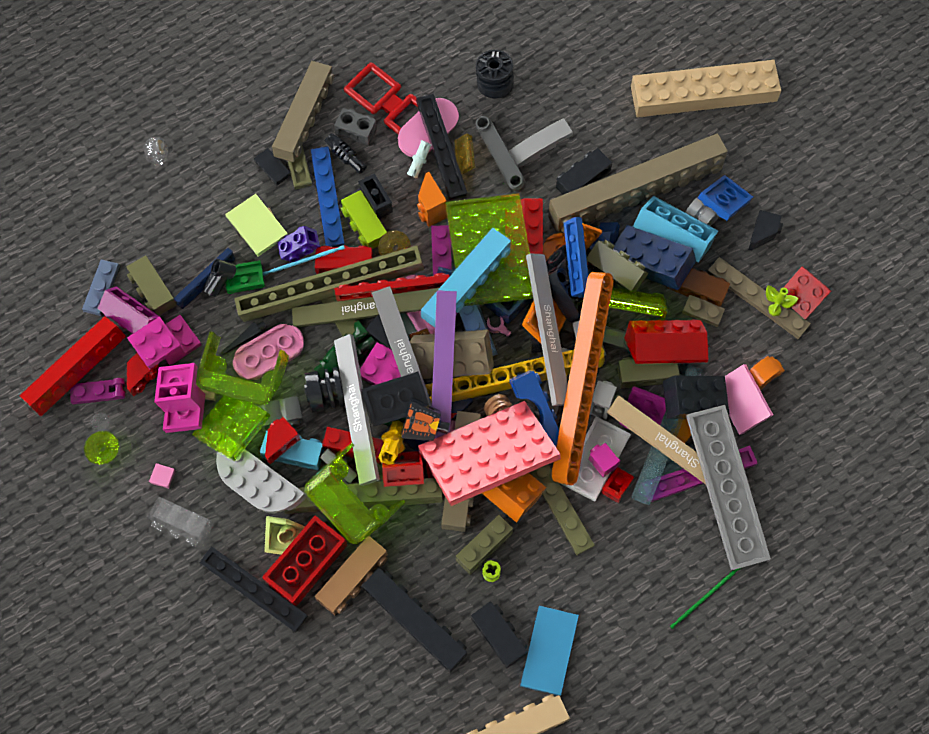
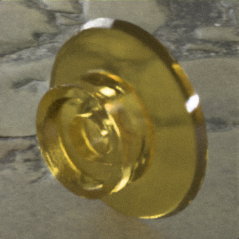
M397 230L385 233L378 245L380 256L396 252L393 250L396 244L398 245L396 251L410 248L411 243L407 235Z

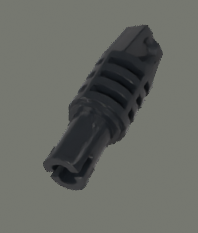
M333 133L326 137L325 143L344 164L352 166L358 174L363 172L362 169L365 171L367 165L357 157L356 152L345 141Z

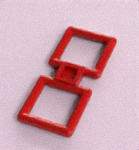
M372 62L344 87V92L370 113L376 114L381 108L389 115L384 119V124L398 135L401 127L393 122V120L411 102L417 106V97L413 94H409L403 101L395 94L401 89V85ZM371 71L392 87L374 106L353 90Z

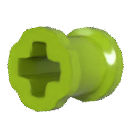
M490 560L484 564L483 578L486 581L495 582L499 579L501 568L498 562ZM488 568L495 570V575L488 573Z

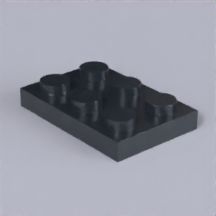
M419 371L362 389L374 427L406 417L411 398L429 405Z

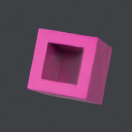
M606 443L601 446L598 444L590 450L588 460L603 478L619 466L620 460Z

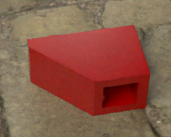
M138 353L127 362V389L133 396L141 393L145 389L146 384L158 376L159 369L158 364L149 369Z

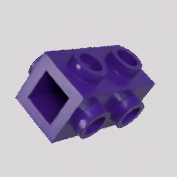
M307 226L299 227L295 232L286 235L284 239L277 242L281 259L291 263L313 253L315 249L320 247L317 231Z

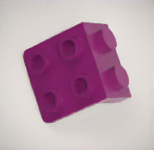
M633 386L627 402L660 425L666 412L665 398Z

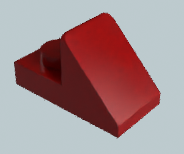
M617 467L603 486L602 494L619 503L623 494L632 483L634 476Z

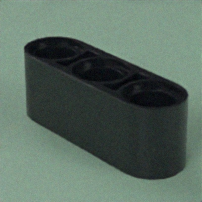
M562 268L549 273L552 298L564 317L571 323L580 320L584 298L571 296L569 274Z

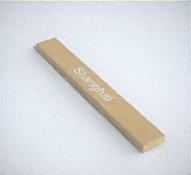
M617 396L607 411L609 415L706 484L696 451L622 397Z

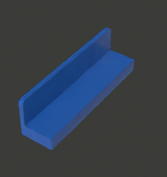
M574 217L563 222L572 297L584 298L588 278L582 218Z

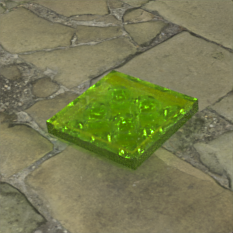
M228 390L203 420L202 429L195 430L192 435L225 457L235 461L270 418V414Z

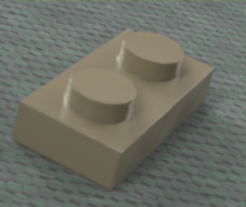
M689 295L682 313L718 327L725 309Z

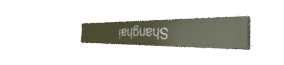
M439 288L393 294L400 314L421 311ZM373 297L292 308L294 327L372 318L379 314Z

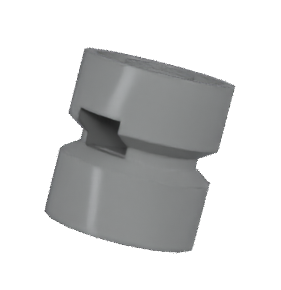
M698 197L689 205L685 212L709 226L719 217L710 207L705 206Z

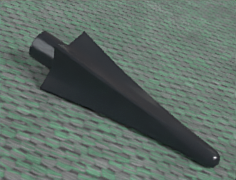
M264 321L259 324L253 322L236 340L222 350V354L224 355L263 334L261 331L267 325Z

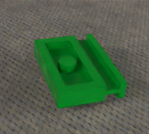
M261 261L237 264L235 276L226 282L228 294L264 288L265 283Z

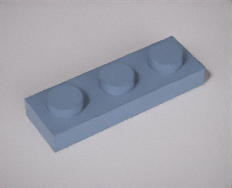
M100 260L82 308L83 312L102 316L103 312L98 309L105 290L112 288L120 268L118 263Z

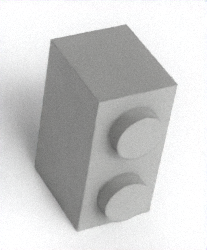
M597 382L593 393L590 415L604 420L607 419V411L613 403L617 388L611 382Z

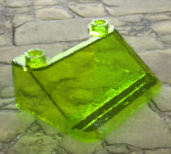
M613 287L609 307L660 316L659 320H665L667 299L660 293L649 294Z

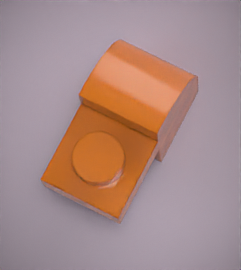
M767 356L749 371L759 389L762 390L772 379L780 376L785 370L777 359L773 356Z

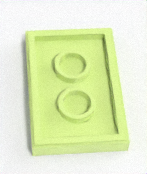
M256 194L225 214L258 257L288 235Z

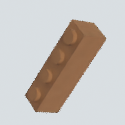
M368 535L316 594V600L334 616L337 613H342L348 605L346 602L351 597L355 598L361 591L360 586L371 577L373 571L378 566L382 567L388 559L386 557L388 555L387 550Z

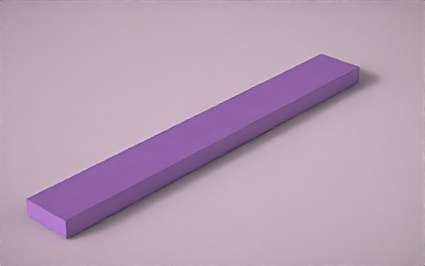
M437 290L432 407L440 410V420L449 422L451 426L457 291ZM436 432L435 438L444 435V433Z

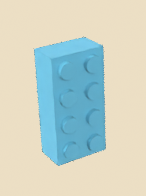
M652 196L641 208L633 225L634 228L693 248L698 263L709 250L718 233V230L655 196Z

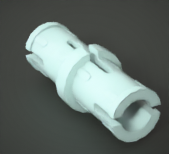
M421 140L416 155L412 157L413 162L407 172L408 175L418 178L423 163L425 164L427 161L426 157L432 144Z

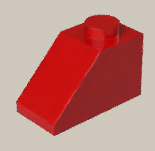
M284 417L273 421L268 429L265 457L269 464H272L301 440L297 431Z

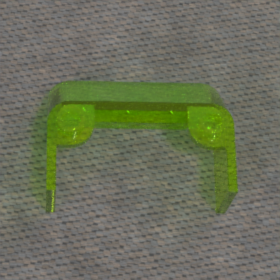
M210 331L197 372V386L208 392L253 404H268L281 385L289 355L284 350H280L274 371L266 372L262 377L261 383L227 375L226 360L216 356L221 337Z
M350 443L340 450L305 484V493L350 543L358 544L382 526L405 501L402 499L391 505L388 509L382 504H376L368 509L342 481L349 471L348 465L342 457L355 446L353 443Z

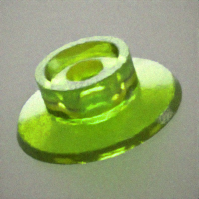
M99 431L92 434L84 445L86 458L98 465L109 463L116 457L119 451L118 439L108 431Z

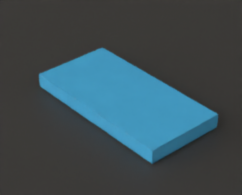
M539 606L520 687L561 696L579 615Z

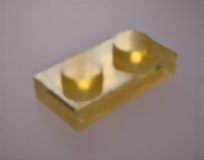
M465 134L454 140L456 160L461 174L475 168L473 139L470 134Z

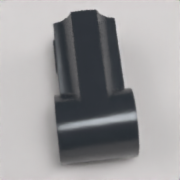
M216 259L211 267V275L203 286L204 292L213 297L218 296L227 280H231L235 276L236 265Z

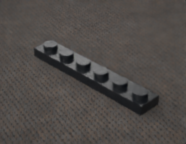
M434 93L417 97L416 103L429 142L432 144L431 147L449 200L466 196L468 192Z
M212 546L199 562L295 633L307 619V614Z

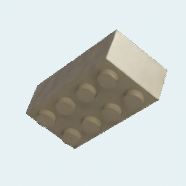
M488 329L455 332L453 377L490 374L494 367ZM435 334L414 335L410 340L423 379L433 378Z

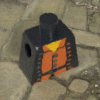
M411 398L401 438L433 441L436 432L448 433L450 423L440 420V410Z

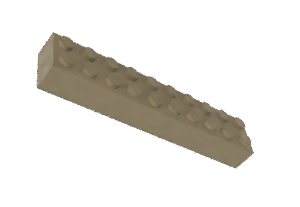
M718 133L554 198L550 200L548 217L556 233L564 234L563 222L574 217L582 218V223L588 225L590 221L595 219L601 220L610 213H619L627 206L634 207L642 200H650L652 196L662 192L666 194L677 186L683 187L692 180H701L709 173H718L723 167L728 151Z

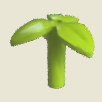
M770 285L766 288L767 300L775 303L768 307V311L772 316H779L781 314V305L784 308H790L795 305L798 297L787 295L788 290L786 288H781L780 292Z

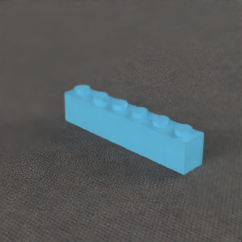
M494 228L488 232L438 289L442 291H457L456 313L460 312L467 298L471 299L478 285L485 283L488 278L487 275L497 269L499 261L502 258H506L511 252V240ZM437 292L421 309V318L433 327H435Z

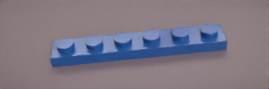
M329 146L311 149L326 246H345Z

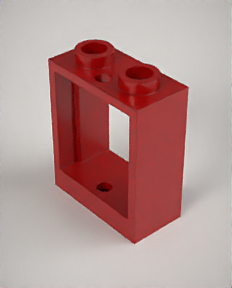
M419 451L401 452L398 454L394 464L391 465L382 463L384 487L424 484L422 455Z

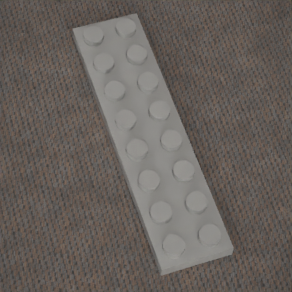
M722 405L686 415L731 570L770 560L771 558L726 406Z

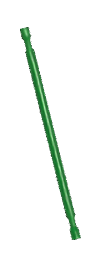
M741 568L730 572L679 617L675 623L670 625L671 629L685 619Z

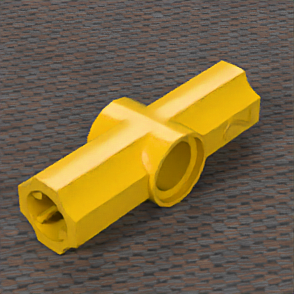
M399 420L392 422L389 431L381 436L384 444L379 454V459L387 465L394 464L398 454L405 449L404 438H401L404 423Z

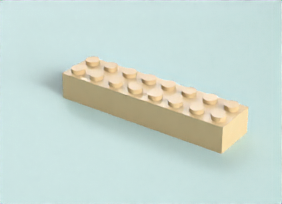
M775 60L634 75L631 83L636 117L777 102L781 93Z

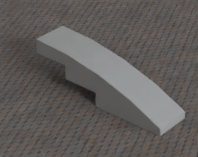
M563 118L525 139L509 150L519 168L540 158V154L555 148L558 142L571 137L573 132Z

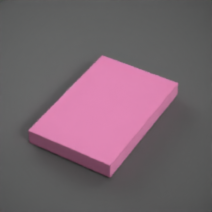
M743 364L725 376L729 416L739 435L744 434L773 416L747 365Z

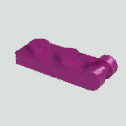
M124 378L75 384L70 389L71 403L74 405L124 399ZM115 387V391L111 392L110 388Z

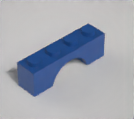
M529 370L509 379L516 398L529 399L537 406L539 423L555 447H557L560 426L558 427L555 422L557 416L554 410L550 409L547 403L549 402L547 393L542 391L540 387L542 381L538 373Z

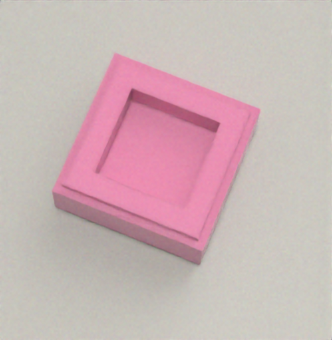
M156 464L149 482L169 489L176 470Z

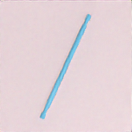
M343 245L339 248H334L271 269L270 271L263 272V275L265 276L269 273H274L334 253L338 250L345 249V247Z

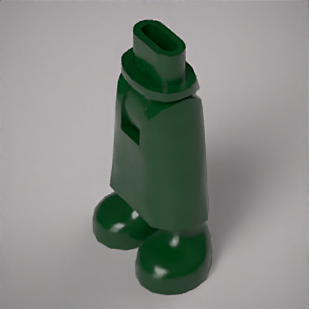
M358 320L354 323V333L352 334L355 343L369 334ZM370 335L360 345L357 346L355 344L358 362L365 357L363 353L367 350H372L376 344ZM335 345L319 361L320 364L314 368L315 371L319 372L321 379L325 378V369L329 370L331 377L333 376V367H338L339 370Z

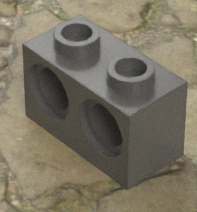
M343 108L334 128L337 135L369 146L377 130L376 120L369 115L364 116L355 110Z

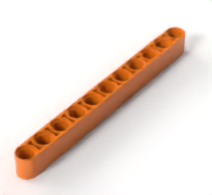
M592 272L587 278L556 447L561 459L554 461L552 468V480L556 483L574 485L578 479L614 280L610 273Z

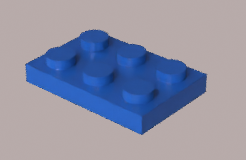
M726 175L722 176L698 196V199L705 206L710 207L719 217L726 221L750 203L753 198L752 195Z

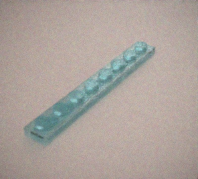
M685 363L680 375L701 376L703 370ZM665 412L660 426L677 437L684 419H667V413ZM653 446L650 449L631 496L632 499L649 506L668 460L666 455Z

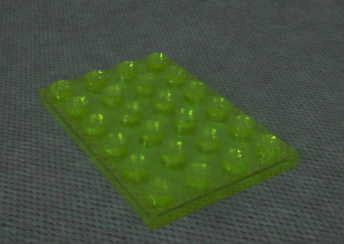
M519 193L445 202L455 270L492 228L511 240V252L509 255L499 261L497 269L487 275L488 278L483 285H478L475 294L471 299L467 298L465 300L464 306L533 298L526 258L530 251Z

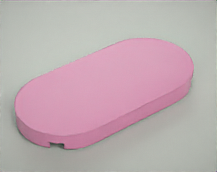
M436 98L447 134H449L458 122V110L451 101L444 98ZM419 111L400 129L398 135V144L401 151L410 157L416 155L421 140L430 143Z
M280 324L237 349L233 360V367L236 373L246 380H258L299 356L304 347L303 335L293 325Z

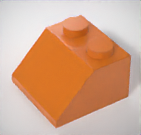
M427 172L418 195L419 203L417 207L420 211L418 215L421 221L426 222L428 227L448 218L447 200L430 172Z

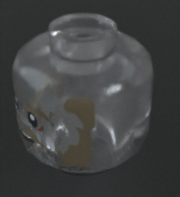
M151 137L145 142L144 153L149 163L161 165L168 159V147L163 139Z

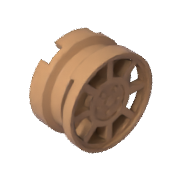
M498 394L491 397L485 403L484 412L487 416H490L513 405L505 395Z

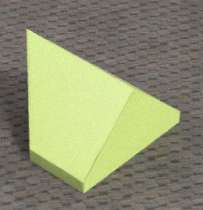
M267 516L265 552L281 555L305 526L289 519Z

